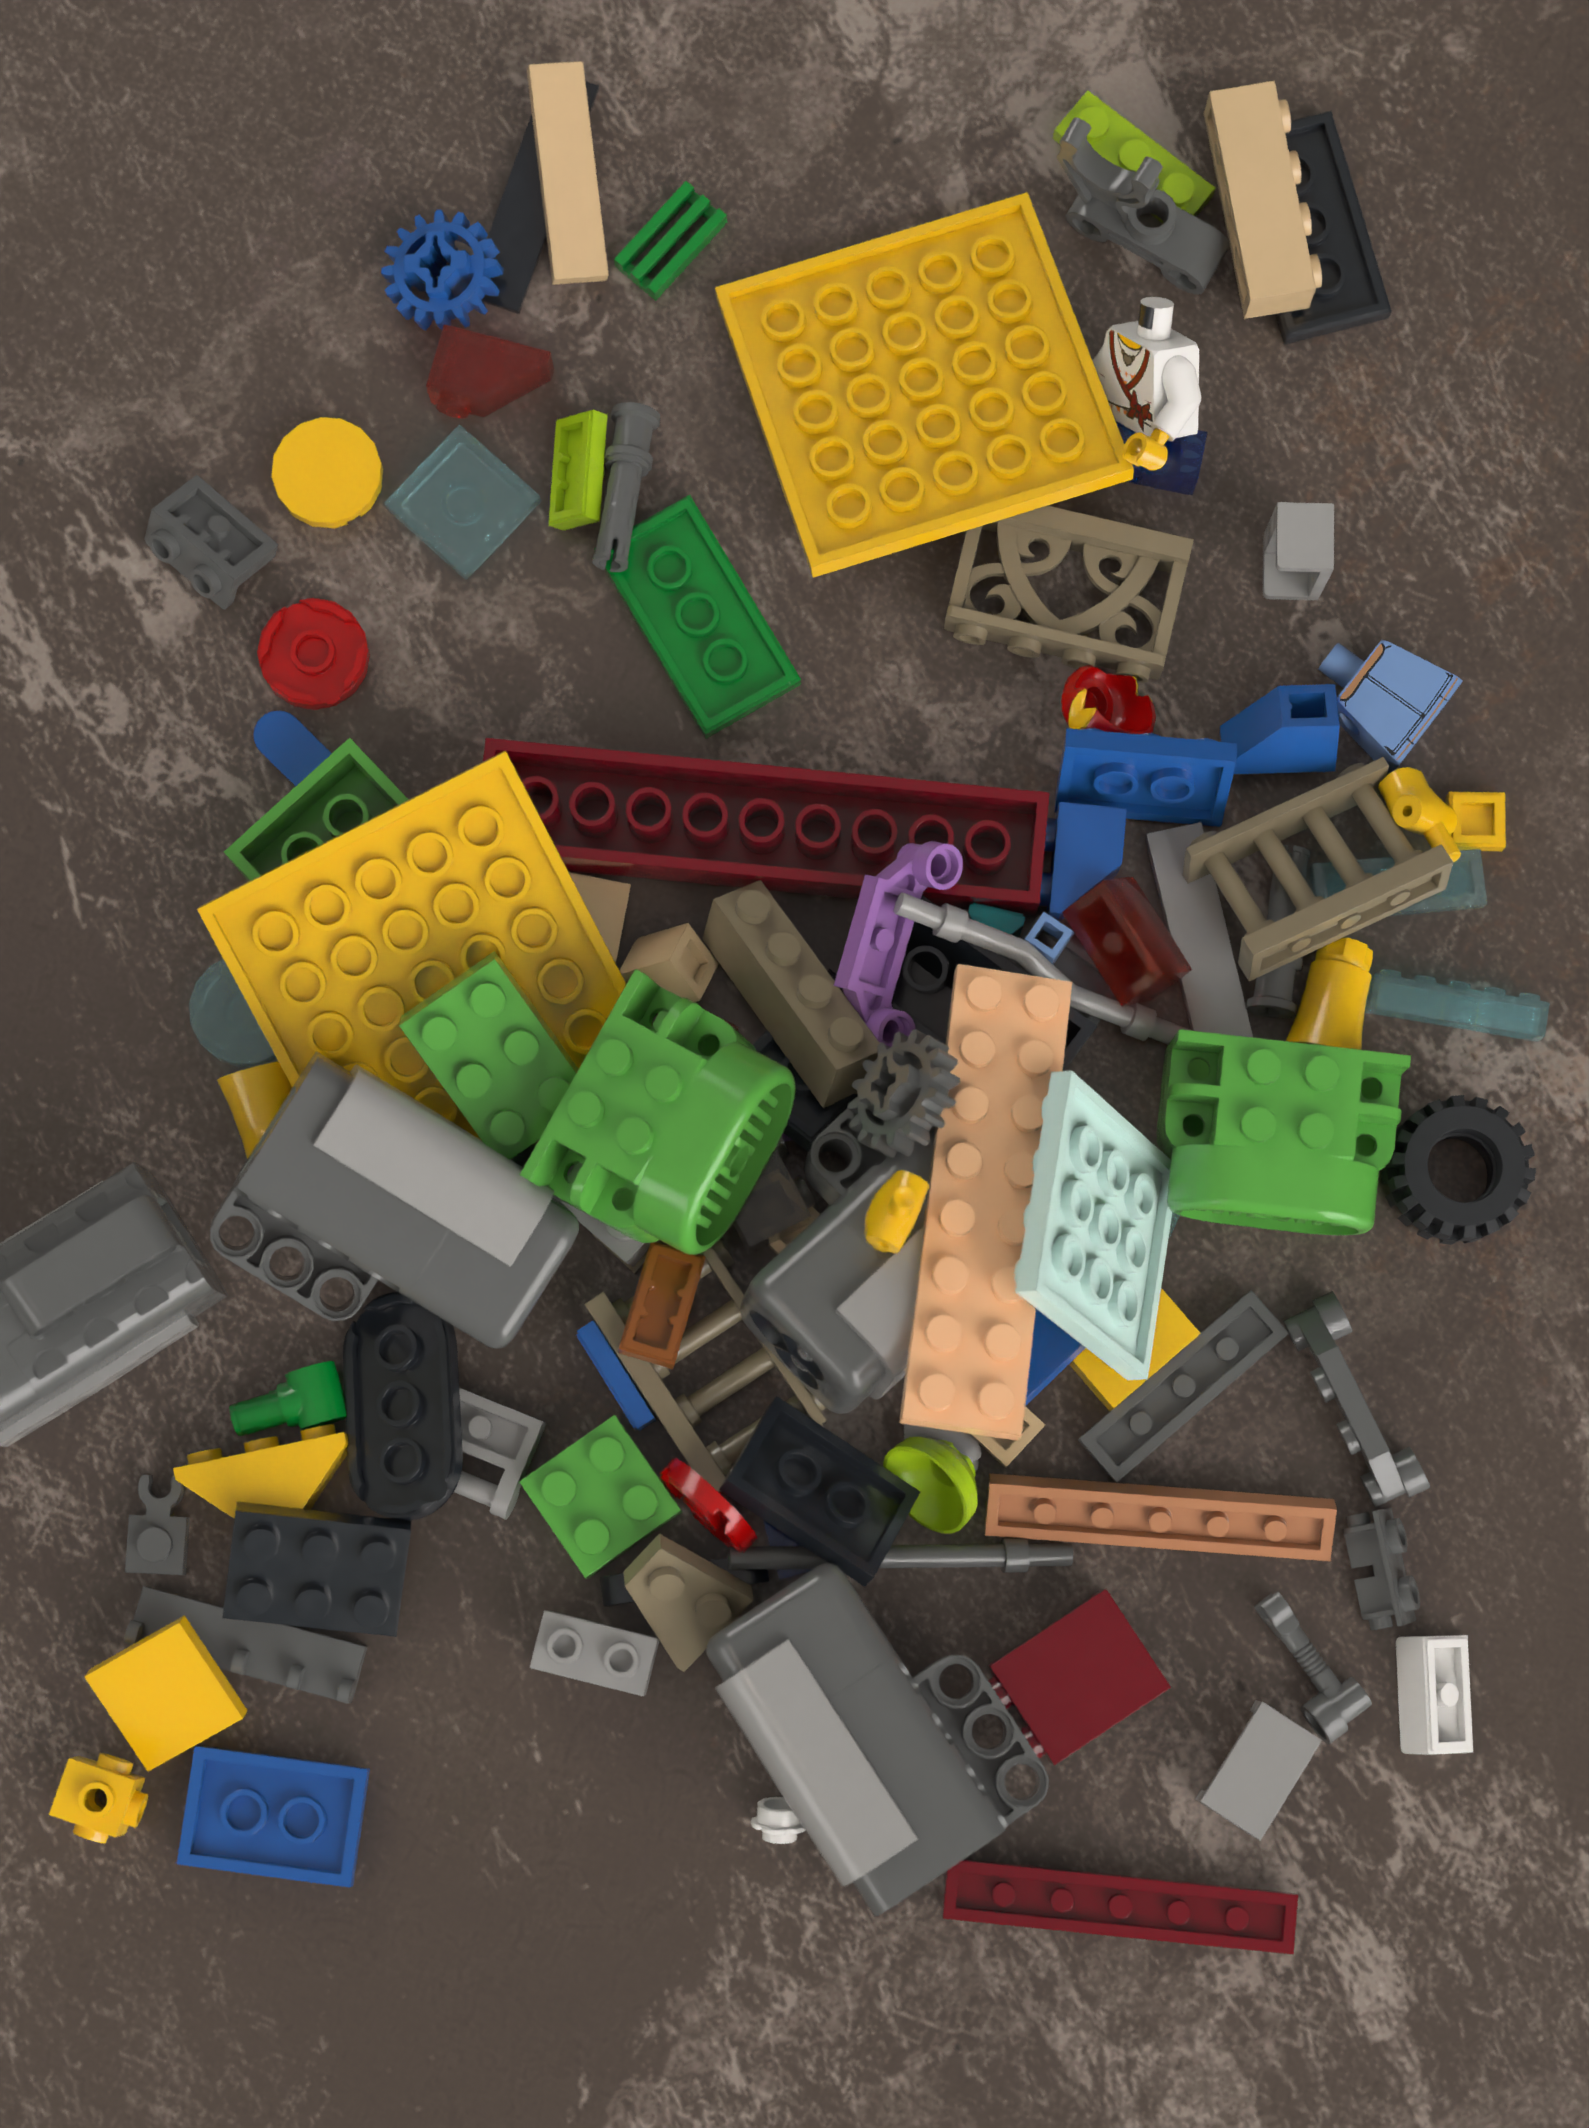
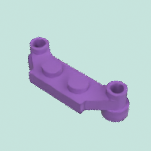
M935 841L926 842L923 845L908 843L900 849L895 861L877 876L865 875L834 986L843 988L844 995L879 1043L882 1042L889 1047L893 1045L895 1033L901 1032L909 1037L912 1030H915V1024L911 1016L906 1012L893 1009L891 1003L914 921L894 914V906L902 892L921 899L922 893L927 887L946 890L958 882L963 870V860L959 850L953 845Z

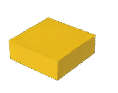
M1449 792L1446 795V804L1457 815V826L1450 836L1459 851H1503L1506 848L1505 793Z

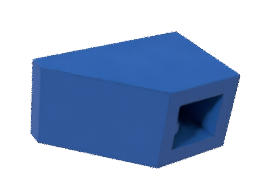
M1335 684L1278 686L1222 724L1219 733L1220 742L1237 743V762L1234 774L1336 771L1340 722Z
M1059 802L1055 818H1047L1044 851L1052 852L1050 873L1042 872L1039 906H1046L1048 915L1060 922L1118 874L1123 859L1127 808Z

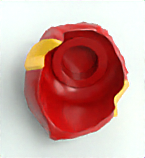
M1086 665L1079 667L1067 678L1061 699V709L1066 723L1071 729L1096 728L1105 732L1140 735L1153 733L1156 721L1153 701L1148 694L1145 696L1138 695V683L1135 676L1105 673L1096 666Z

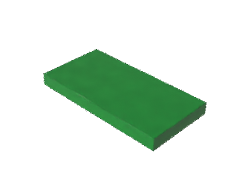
M690 495L633 526L627 570L623 572H610L613 550L611 549L610 559L606 562L605 571L705 739L801 685V678Z

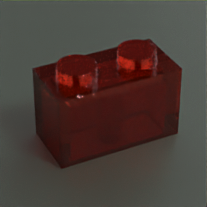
M1133 876L1103 880L1062 912L1121 1007L1151 1001L1193 970Z

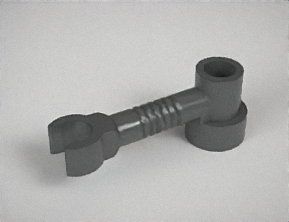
M1278 1591L1274 1594L1271 1593L1257 1603L1254 1608L1265 1624L1282 1640L1290 1653H1293V1657L1300 1663V1667H1303V1671L1307 1672L1306 1675L1310 1677L1311 1682L1319 1691L1316 1696L1301 1706V1711L1314 1732L1329 1745L1348 1731L1347 1723L1372 1705L1371 1700L1354 1678L1349 1677L1343 1683L1338 1680L1330 1667L1323 1661L1322 1656H1319L1320 1653L1316 1652V1648L1309 1642V1638L1299 1626L1298 1619L1283 1596Z

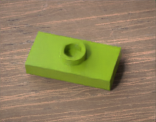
M589 410L556 420L549 526L560 530H567L600 521L607 414L596 410Z

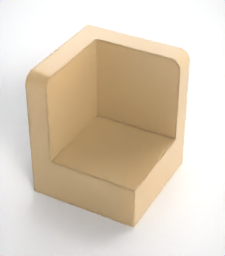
M685 923L639 937L628 953L620 972L626 984L634 970L637 969L645 973L660 987L681 998L697 1002L701 1000L719 963L690 924Z

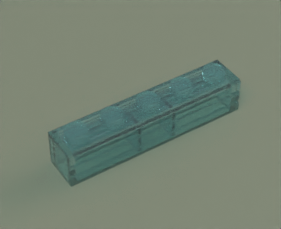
M1382 969L1380 974L1374 973L1371 978L1365 1013L1539 1042L1545 1037L1550 1002L1540 1001L1541 996L1532 993H1519V997L1505 995L1506 990L1501 988L1485 987L1484 991L1470 989L1471 984L1466 982L1450 981L1449 985L1437 984L1434 977L1416 975L1413 980L1402 978L1399 971Z

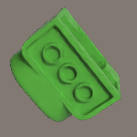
M635 969L520 1176L539 1187L541 1185L551 1187L554 1190L553 1196L635 1241L651 1243L661 1240L689 1255L702 1253L712 1247L730 1228L781 1139L794 1103V1077L787 1067L757 1052L755 1047L726 1021L704 1010L697 1003L687 998H681L660 987L645 973ZM659 1013L654 1023H652L654 1016ZM571 1166H573V1168L571 1169V1171H570V1173H569V1175H568V1177H567V1173H568L569 1168H570Z
M1179 1029L1165 1049L1156 1132L1157 1144L1160 1150L1171 1159L1167 1194L1169 1209L1177 1215L1205 1222L1296 1233L1359 1235L1370 1231L1375 1220L1379 1171L1392 1158L1395 1148L1396 1127L1401 1122V1109L1398 1108L1401 1074L1410 1067L1411 1056Z

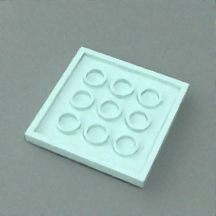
M1072 1070L1051 1072L1048 1094L1042 1103L1043 1124L1039 1149L1033 1157L1034 1179L1030 1203L1024 1212L1025 1234L1021 1258L1015 1267V1292L1126 1380H1146L1149 1374L1172 1211L1167 1205L1171 1159Z

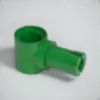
M334 1361L322 1362L285 1374L286 1382L279 1383L276 1390L229 1405L230 1417L236 1434L242 1437L285 1423L290 1428L299 1425L300 1431L346 1419L345 1398Z

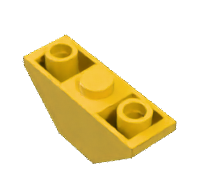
M334 1424L302 1430L300 1431L302 1441L279 1446L278 1436L243 1443L245 1453L223 1457L221 1448L187 1455L189 1465L173 1468L175 1480L234 1519L237 1502L311 1510L347 1456V1433L341 1432L336 1434Z

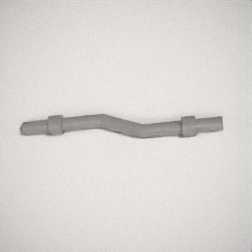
M903 892L896 900L894 914L933 928L932 932L935 936L953 943H957L961 939L1015 960L1032 976L1072 982L1030 942L968 918L969 914L965 910L947 903L939 907ZM1072 982L1070 1006L1121 1026L1120 1029L1123 1034L1142 1041L1149 1037L1169 1045L1179 1029L1190 1030L1157 1017L1156 1010L1136 1002H1132L1128 1006L1079 987Z

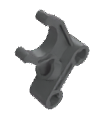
M1073 118L1060 140L1061 150L1056 157L1078 193L1065 215L1067 222L1077 232L1091 240L1106 242L1109 239L1160 267L1163 276L1179 289L1192 294H1202L1230 248V242L1227 237L1212 225L1177 207L1167 193L1156 189L1159 185V173L1163 168L1161 163L1151 157H1145L1136 172L1125 170L1112 164L1097 153L1087 141V135L1092 129L1091 126L1080 118ZM1142 214H1153L1162 220L1163 225L1158 228H1149L1142 225L1137 217Z

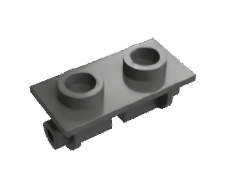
M1392 1507L1372 1511L1374 1523L1370 1522L1368 1512L1346 1516L1348 1528L1343 1529L1351 1568L1372 1565L1375 1575L1354 1580L1362 1620L1369 1621L1370 1630L1392 1627L1391 1615H1395L1397 1626H1403L1416 1621L1414 1610L1420 1608V1596L1414 1577L1412 1575L1406 1576L1402 1553L1407 1552V1537L1400 1518L1394 1519Z

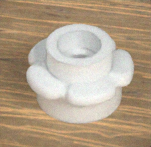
M770 1797L758 1801L757 1817L751 1819V1825L756 1830L762 1829L763 1840L776 1844L792 1843L797 1840L798 1833L805 1831L784 1797Z

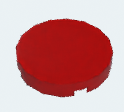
M308 598L299 600L300 603L292 604L288 608L286 606L272 615L261 631L257 655L264 679L276 696L294 707L318 710L337 706L352 696L366 677L370 652L364 630L352 612L334 601Z
M673 1458L662 1469L660 1479L674 1498L678 1497L681 1499L685 1495L683 1501L690 1508V1511L694 1513L693 1517L725 1546H733L739 1553L741 1551L744 1553L758 1539L755 1531L739 1512L687 1464L677 1458Z

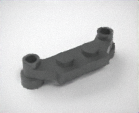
M1331 1291L1312 1300L1313 1307L1284 1320L1283 1323L1297 1351L1299 1352L1309 1347L1319 1368L1311 1371L1310 1374L1324 1402L1327 1403L1335 1399L1345 1419L1337 1423L1336 1426L1349 1453L1353 1455L1361 1451L1370 1472L1361 1475L1360 1478L1373 1505L1378 1507L1405 1493L1410 1498L1429 1489L1430 1485L1410 1446L1392 1455L1390 1454L1383 1435L1339 1347L1335 1343V1340L1353 1331L1334 1292Z

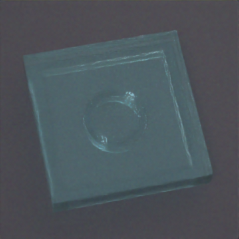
M459 424L384 504L390 513L467 580L539 505L541 498L539 494Z

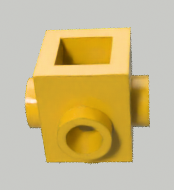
M100 1753L97 1761L83 1756L71 1757L67 1761L49 1815L74 1823L75 1826L72 1833L79 1837L99 1843H106L109 1835L112 1837L124 1835L129 1826L136 1828L140 1823L148 1801V1794L141 1792L145 1777L131 1773L132 1762L113 1755ZM101 1790L107 1796L106 1806L102 1805L99 1800Z

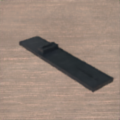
M585 81L590 116L599 91V85ZM532 114L487 238L493 240L500 252L493 259H496L502 266L503 274L490 278L500 292L498 296L485 295L482 299L483 303L517 314L521 311L547 237Z

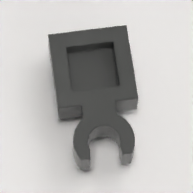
M142 1474L138 1483V1494L146 1505V1515H129L125 1573L186 1575L190 1518L174 1517V1507L183 1499L185 1486L175 1480V1476H172L170 1493L164 1498H157L152 1491L153 1476Z

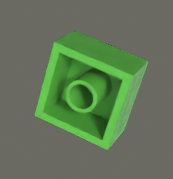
M615 1415L519 1482L583 1576L588 1579L683 1513Z

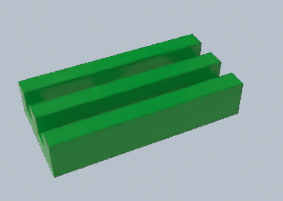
M685 181L614 258L615 267L656 301L727 224V214L720 208L716 210L711 206V201L703 194L699 196L694 191V187ZM689 204L691 207L635 267L633 262L677 214ZM701 215L705 217L707 221L660 273L653 280L648 278L646 275L671 250Z

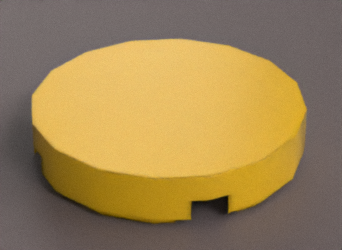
M320 417L299 424L283 437L273 456L271 477L279 500L294 518L312 527L338 528L347 525L348 521L354 520L359 515L362 517L373 507L382 489L383 467L375 443L360 427L343 419Z

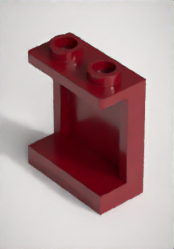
M1100 1589L1082 1601L1081 1605L1001 1658L987 1665L993 1674V1677L988 1680L1006 1709L1014 1706L1026 1726L1020 1730L1039 1759L1046 1755L1053 1765L1058 1764L1171 1688L1107 1589Z

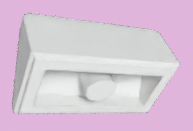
M1468 1635L1398 1637L1396 1639L1401 1751L1404 1754L1425 1755L1473 1752Z

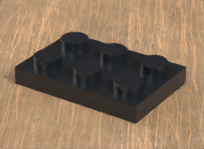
M778 1396L767 1407L719 1488L721 1492L826 1562L839 1566L847 1576L864 1587L875 1577L920 1494L919 1490Z
M237 1502L222 1618L396 1637L410 1541L411 1521Z

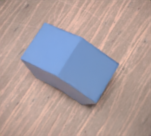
M1043 912L1024 940L1030 942L1054 964L1074 933L1071 929ZM1042 930L1058 939L1053 949L1037 940Z

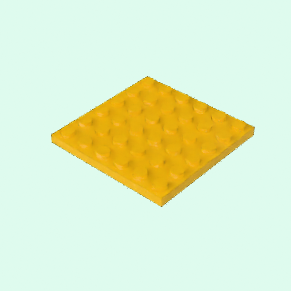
M1028 192L715 287L720 311L813 578L1133 479V465L1122 457L1123 439Z
M506 750L207 902L197 909L292 1087L317 1051L349 1072L356 1064L457 1124L478 1139L480 1137L400 1028L401 1016L495 951L579 1069L626 986V982Z

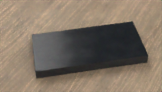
M1328 111L1292 120L1291 130L1289 133H1285L1289 152L1297 151L1299 156L1301 183L1296 184L1299 203L1306 202L1309 207L1312 230L1311 235L1306 236L1309 255H1318L1322 272V286L1316 288L1309 308L1275 314L1284 345L1388 319L1392 313L1332 112Z

